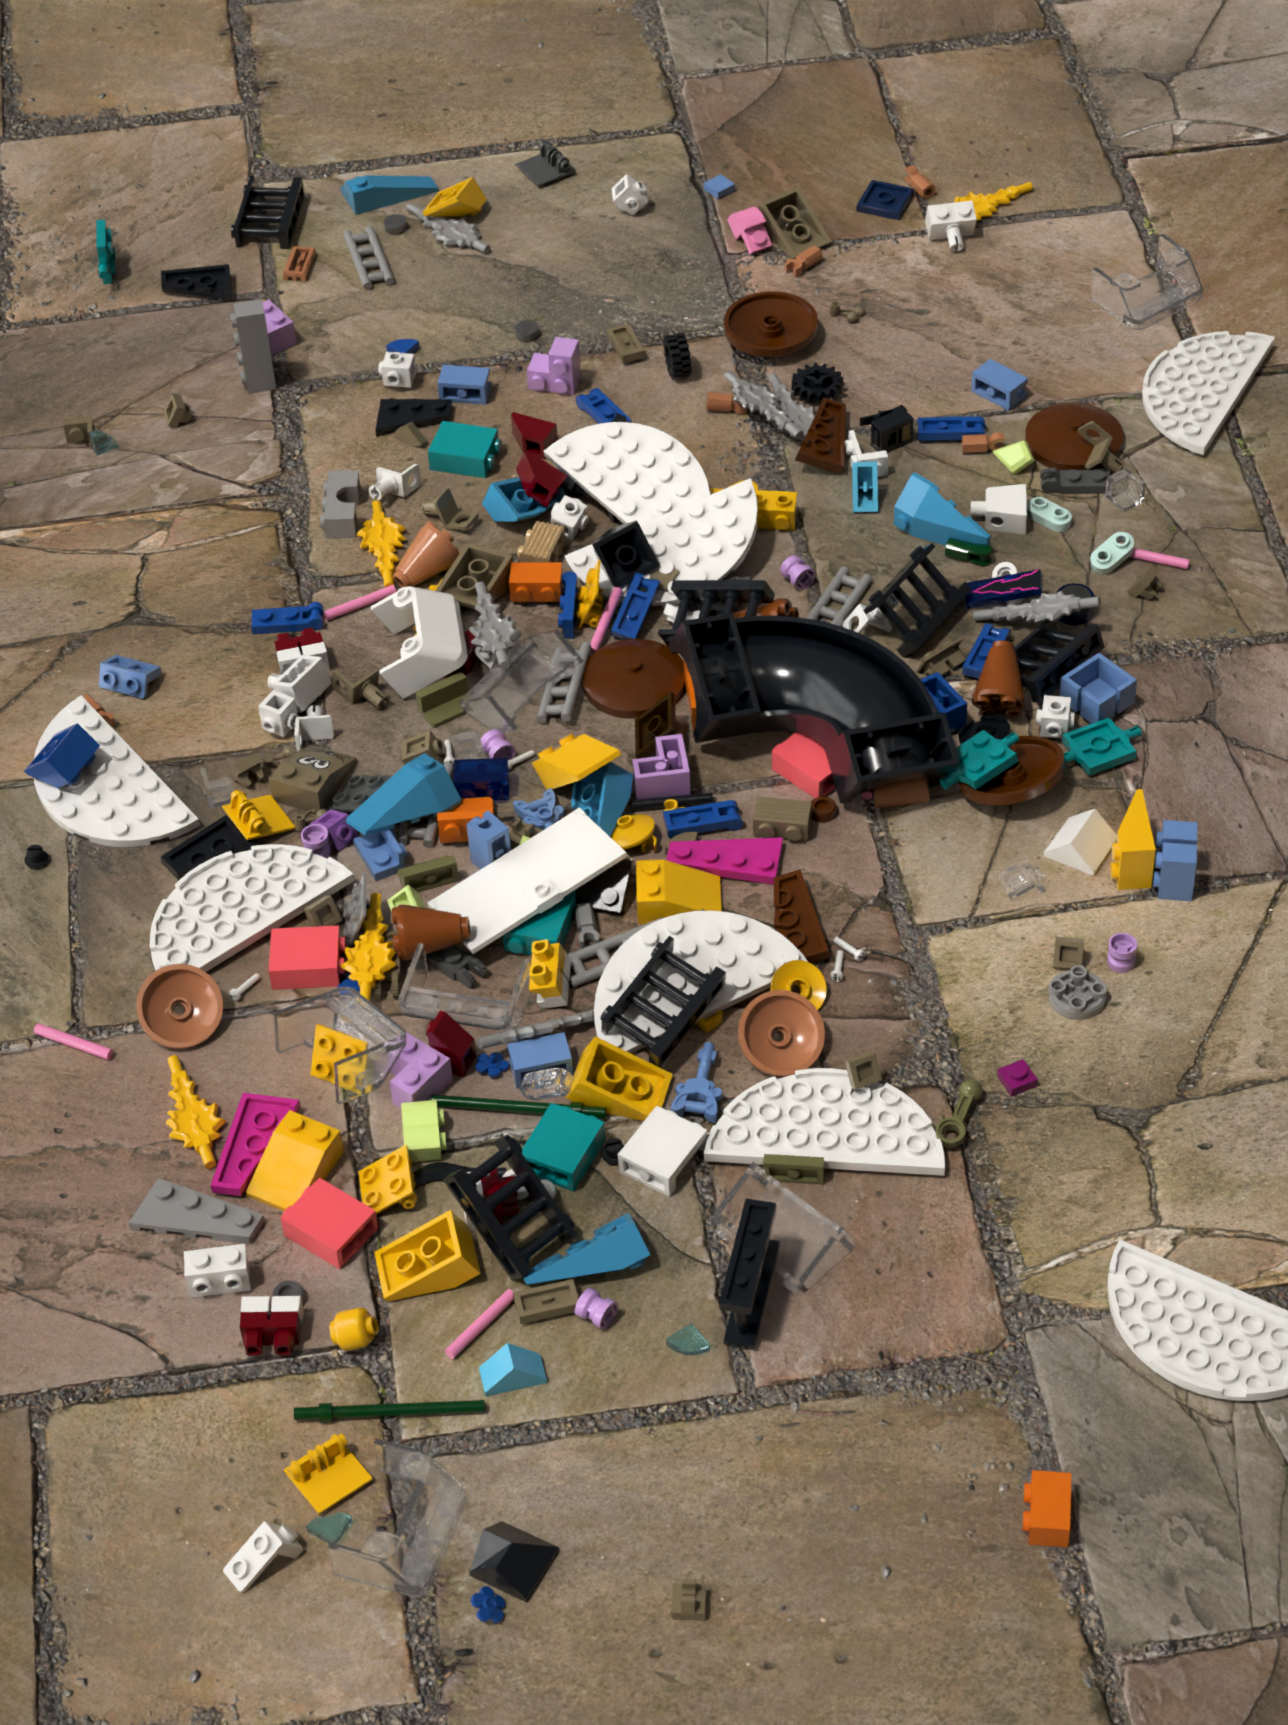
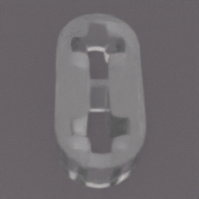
M562 1068L530 1072L523 1076L520 1092L525 1098L534 1101L565 1096L570 1092L573 1076L569 1071Z

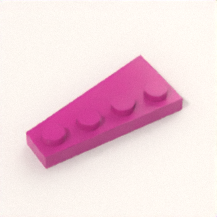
M783 837L670 842L666 860L723 878L774 885Z
M250 1093L242 1094L211 1183L212 1193L242 1196L252 1180L274 1130L289 1110L296 1113L301 1108L300 1100Z

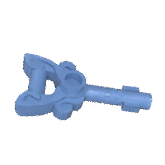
M551 788L544 792L543 798L530 803L521 800L513 801L514 812L523 819V822L527 824L532 823L535 827L542 830L559 821V818L564 816V809L562 806L556 805L555 794Z
M711 1042L704 1043L703 1049H699L697 1061L700 1063L697 1077L688 1079L686 1084L679 1083L676 1085L677 1096L672 1102L671 1111L675 1112L678 1116L684 1115L685 1112L704 1114L708 1121L716 1123L718 1117L716 1102L722 1099V1090L719 1087L714 1088V1083L708 1080L711 1063L715 1064L717 1051H714L715 1045Z

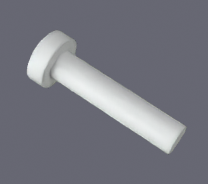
M445 740L446 758L444 763H451L455 766L456 760L452 756L451 741Z
M530 750L511 760H502L503 768L506 771L511 770L513 765L535 756L534 751Z
M835 937L834 943L852 954L857 962H861L865 958L866 952L864 950H857L841 938Z
M841 950L837 951L835 967L830 974V978L834 982H840L843 979L841 968L844 952Z
M256 973L237 989H231L229 991L230 997L234 1001L241 999V994L260 979V975Z

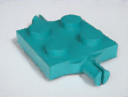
M105 219L96 220L99 278L103 279L104 284H113V274H117L115 263L116 251L111 243L113 242L112 230L107 227Z
M1108 717L1062 734V743L1069 750L1063 753L1065 763L1076 761L1088 776L1136 759L1137 751L1129 740L1142 736L1141 729L1136 725L1130 729L1122 730Z
M982 730L958 746L956 752L960 764L951 774L940 780L942 787L947 790L955 783L962 782L976 790L1017 763V754L1009 747L1020 741L1018 735L1012 732L1001 740Z

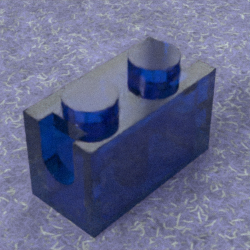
M508 758L454 760L453 784L460 798L491 797L493 800H509L510 774Z

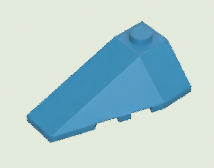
M366 175L345 181L340 188L342 195L355 215L439 192L431 176Z
M517 477L491 483L482 505L494 521H520L538 516L556 504V502L562 500L565 493L562 487L557 497L548 507H545L526 495L520 478Z
M915 472L910 476L894 506V526L911 536L945 546L949 538L990 546L991 536L970 516L964 517L955 508L957 504L951 499L946 501L938 493L940 489L934 483Z
M424 753L406 763L346 818V823L367 836L393 829L396 823L403 821L419 822L420 817L429 814L437 817V813L449 812L459 806L462 799L445 766Z
M612 762L605 764L583 779L573 783L571 808L575 810L581 808L610 837L617 824V820L630 799L633 774Z
M628 1212L594 1230L595 1235L593 1239L589 1241L587 1239L578 1240L571 1244L566 1250V1255H552L532 1267V1271L523 1278L527 1285L621 1270L628 1266L630 1269H634L643 1265L646 1262L645 1258L650 1256V1253Z

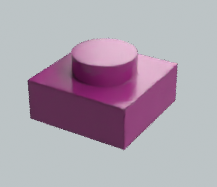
M1024 1059L997 1069V1077L1011 1097L1037 1087L1038 1079Z

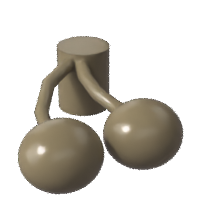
M837 301L831 303L829 314L832 316H837L838 314L845 315L849 322L857 321L858 317H862L866 313L863 307H857L855 310H839L841 304Z
M286 746L283 749V755L274 758L273 754L267 752L263 755L262 765L269 767L273 763L278 767L279 764L274 760H280L283 757L288 758L296 753L292 746Z
M311 809L304 815H295V830L302 831L308 822L316 820L325 814L327 810L320 809L317 811ZM309 813L316 814V817L305 821V817Z

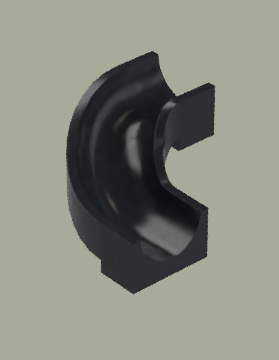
M734 613L682 621L669 644L671 655L680 654L683 657L692 679L696 700V725L693 732L695 743L768 731H793L807 734L818 740L826 752L840 804L850 802L858 795L875 787L905 779L926 778L929 779L931 787L941 785L940 780L951 774L960 764L945 712L938 713L934 701L921 679L895 653L858 632L813 619L790 616H748L735 618Z

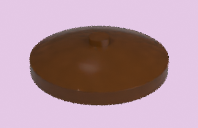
M766 291L747 295L734 302L724 316V333L727 340L740 351L760 357H779L798 352L814 340L818 331V316L813 306L803 298L785 292Z
M1071 402L1055 404L1037 412L1026 426L1025 441L1033 458L1048 468H1056L1059 471L1087 470L1085 465L1094 445L1077 432L1078 429L1088 422L1094 421L1113 437L1108 451L1116 457L1121 453L1124 433L1119 421L1106 410L1090 404ZM1087 430L1091 436L1099 437L1096 431ZM1099 463L1088 470L1101 469L1104 466Z
M647 639L616 641L600 648L587 660L582 678L583 691L588 701L598 710L619 718L636 719L670 692L675 694V704L679 701L686 688L684 662L678 654L671 655L668 646Z
M1018 736L1020 741L1009 747L1017 754V763L976 790L962 782H958L959 789L969 800L985 805H1009L1033 799L1050 790L1063 777L1066 763L1061 747L1047 738Z

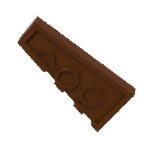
M823 398L795 461L841 474L844 468L846 404Z
M801 869L774 877L775 930L792 942L809 963L830 958L829 950Z

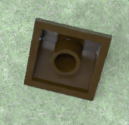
M673 692L668 693L635 719L636 758L656 756L655 737L676 735L675 694Z

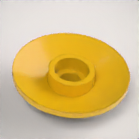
M645 814L624 815L617 820L610 838L622 849L632 848L643 843L653 834L655 822L652 817Z
M792 960L781 965L775 971L771 980L770 991H792V986L796 985L800 989L799 994L809 1000L817 1010L822 1006L826 998L827 987L824 976L816 966L807 961Z

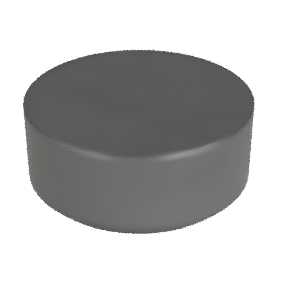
M393 214L384 219V229L389 234H400L407 228L406 218L402 215Z
M529 320L517 323L515 325L516 338L524 342L536 339L538 336V325Z
M295 1281L281 1282L273 1290V1296H301L302 1305L304 1303L303 1288Z

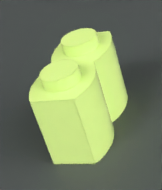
M437 1100L401 1103L404 1145L408 1146L409 1158L412 1162L442 1160L441 1150H447L445 1132H439V1126H445L443 1108L437 1109Z

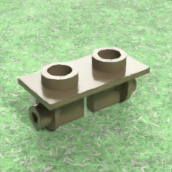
M962 636L955 641L950 639L940 647L939 651L926 653L920 659L922 663L916 672L919 673L925 670V677L936 672L943 676L950 671L946 662H948L952 669L964 663L970 653L966 647L963 648L960 645L964 637Z

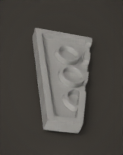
M158 1178L129 1221L130 1230L141 1231L142 1228L154 1229L155 1233L168 1234V1231L184 1233L185 1237L197 1238L198 1235L212 1236L213 1240L251 1244L265 1220L264 1215Z

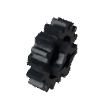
M814 363L812 367L805 365L804 370L798 368L797 374L792 375L791 389L794 391V396H799L800 401L807 399L808 404L814 401L820 405L823 398L838 399V394H842L843 377H841L840 371L835 372L834 366L827 368V364H823L821 367Z

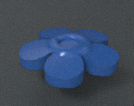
M493 1052L490 1056L482 1053L477 1056L476 1070L479 1073L488 1072L490 1077H497L500 1075V1071L508 1070L509 1063L502 1060L503 1056L498 1052Z
M483 1586L479 1593L472 1595L471 1604L475 1608H479L476 1615L480 1621L487 1622L491 1619L492 1622L499 1623L503 1620L504 1614L501 1609L505 1607V1601L501 1595L494 1596V1591L489 1586Z

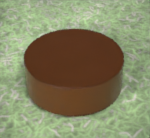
M817 797L812 800V819L814 821L826 823L835 818L836 803L829 797Z

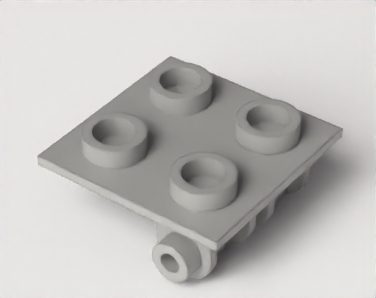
M363 873L359 884H354L351 895L352 899L350 902L347 901L343 910V917L347 918L343 937H346V947L351 948L355 940L361 941L359 937L364 934L361 925L370 906V902L366 900L365 873Z

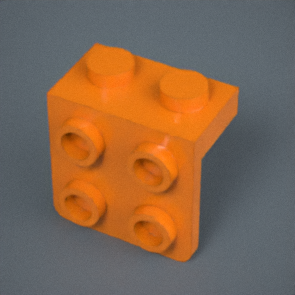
M491 797L462 799L461 804L449 812L437 813L440 843L468 841L467 823L478 816L483 818V813L488 810L494 815L493 799Z

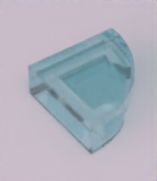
M101 431L90 432L93 452L97 456L118 447L116 440L111 435Z
M692 1323L666 1338V1345L673 1351L683 1355H700L710 1351V1344Z
M340 1512L322 1518L317 1517L306 1526L307 1533L335 1546L353 1520L351 1515Z

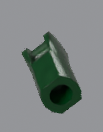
M954 538L948 539L945 547V556L969 561L979 566H988L991 563L989 555L992 549L989 545L975 544Z

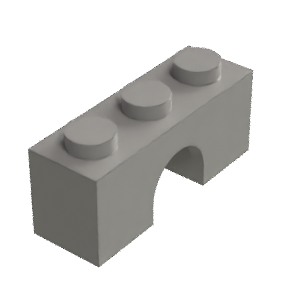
M358 470L329 471L328 481H324V495L326 497H322V511L324 513L320 514V526L325 528L326 538H356L358 523L356 505L360 503L361 493Z

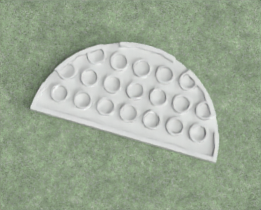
M1229 331L1213 332L1190 337L1178 342V346L1170 351H1163L1150 364L1143 380V406L1150 421L1164 436L1174 443L1190 450L1192 453L1204 455L1274 346L1275 337L1254 332H1246L1245 335H1229Z
M629 422L596 424L576 430L562 437L543 451L545 457L623 524L635 520L642 524L710 495L704 471L693 454L674 437L650 426Z
M751 478L639 524L660 564L659 567L644 574V578L650 579V575L658 570L662 574H669L674 569H677L680 573L675 580H722L732 570L735 571L749 552L758 526V502ZM592 544L564 556L571 571L576 573L577 579L584 585L586 584L588 570L590 568L594 569L598 561ZM600 566L599 587L603 589V592L600 594L604 596L603 599L608 601L613 586ZM632 581L620 587L623 592L618 605L623 604ZM673 581L668 584L667 592L658 590L651 606L662 605L664 608L666 603L680 604L679 599L671 590ZM642 587L639 589V591L647 593V589Z
M82 695L63 708L45 729L37 745L34 758L54 734L77 723L100 744V747L95 751L96 758L87 767L83 766L80 769L79 773L81 776L71 786L66 784L56 788L34 778V784L45 811L60 827L70 834H78L89 838L92 843L105 846L138 847L151 845L150 841L169 837L170 840L200 826L199 819Z
M292 845L251 846V850L235 854L229 851L213 857L182 877L175 884V889L168 898L163 899L160 903L150 931V950L155 971L171 964H188L207 972L269 934L271 929H276L305 912L304 908L323 896H331L355 881L354 875L344 865L331 857L326 859L313 854L311 849Z
M692 911L668 916L651 923L632 935L618 948L606 965L595 995L594 1023L596 1037L631 1054L646 1047L615 1025L607 1035L601 1032L602 1020H600V1017L607 1006H613L652 958L651 953L659 942L664 943L668 936L674 938L672 953L702 973L706 974L708 972L711 974L716 966L726 972L724 987L695 1023L702 1018L705 1019L720 1010L731 1007L770 988L775 971L786 962L807 960L793 943L782 934L755 919L722 911ZM666 962L656 972V975L687 995H694L699 989L697 982ZM649 983L639 994V996L670 1016H678L682 1011L680 1003ZM632 1004L622 1015V1017L654 1038L656 1036L660 1038L666 1031L664 1025Z
M833 1068L797 1070L795 1075L779 1079L773 1076L748 1088L725 1107L723 1115L710 1130L704 1151V1161L763 1165L764 1154L824 1157V1168L945 1175V1158L942 1142L936 1138V1132L932 1127L931 1119L913 1099L889 1083L882 1085L876 1082L855 1090L851 1087L847 1070Z
M1119 1239L1109 1267L1108 1301L1119 1333L1129 1348L1143 1363L1166 1380L1184 1389L1213 1398L1234 1401H1256L1288 1395L1287 1310Z

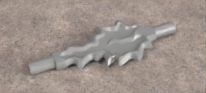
M411 202L407 204L406 210L416 215L418 220L423 222V226L433 228L434 231L431 234L435 236L436 240L444 242L445 246L459 245L460 248L467 246L471 249L476 248L485 254L489 253L490 246L478 238L480 232L476 231L477 224H468L463 217L460 220L453 218L447 220V218L424 216L422 212L425 208L422 209Z
M727 371L724 374V378L733 385L731 392L735 394L734 402L742 404L745 410L750 409L751 413L759 410L761 415L767 417L768 422H775L781 430L788 431L797 440L803 437L804 432L793 424L794 421L789 418V415L779 410L778 403L780 398L771 393L768 387L757 386L754 382L748 383L744 379H739L731 371Z
M775 373L770 374L768 380L773 387V394L780 398L778 403L780 406L779 410L787 413L789 418L794 421L793 424L804 432L801 438L803 442L815 417V409L813 406L805 408L803 403L799 404L798 401H794L793 391H788L786 385L781 383ZM777 427L778 431L782 433H789L788 431L781 430L779 427Z
M477 582L475 589L478 605L475 606V610L481 616L475 622L477 627L471 626L469 628V631L475 636L471 643L476 647H483L482 651L485 653L493 652L494 656L498 659L500 668L508 669L510 667L507 656L508 649L516 645L513 641L518 639L522 633L519 630H515L517 622L511 621L510 616L502 619V614L499 613L501 605L493 604L494 599L487 592L484 582Z
M1062 591L1056 594L1042 593L1039 599H1032L1030 603L1022 605L1008 604L1006 607L996 606L993 609L974 611L973 618L974 621L991 619L994 621L1004 619L1014 621L1024 618L1029 623H1041L1049 620L1056 622L1062 616H1070L1072 612H1079L1081 609L1101 607L1100 597L1081 599L1073 594L1065 595Z
M594 1009L477 1038V1045L479 1049L539 1036L544 1033H551L564 1027L594 1021Z

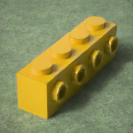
M709 488L710 495L719 492L723 489ZM755 490L758 502L757 529L795 531L797 492Z

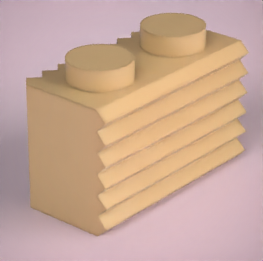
M537 521L532 530L528 529L524 546H519L517 560H520V562H557V558H559L565 546L564 526Z

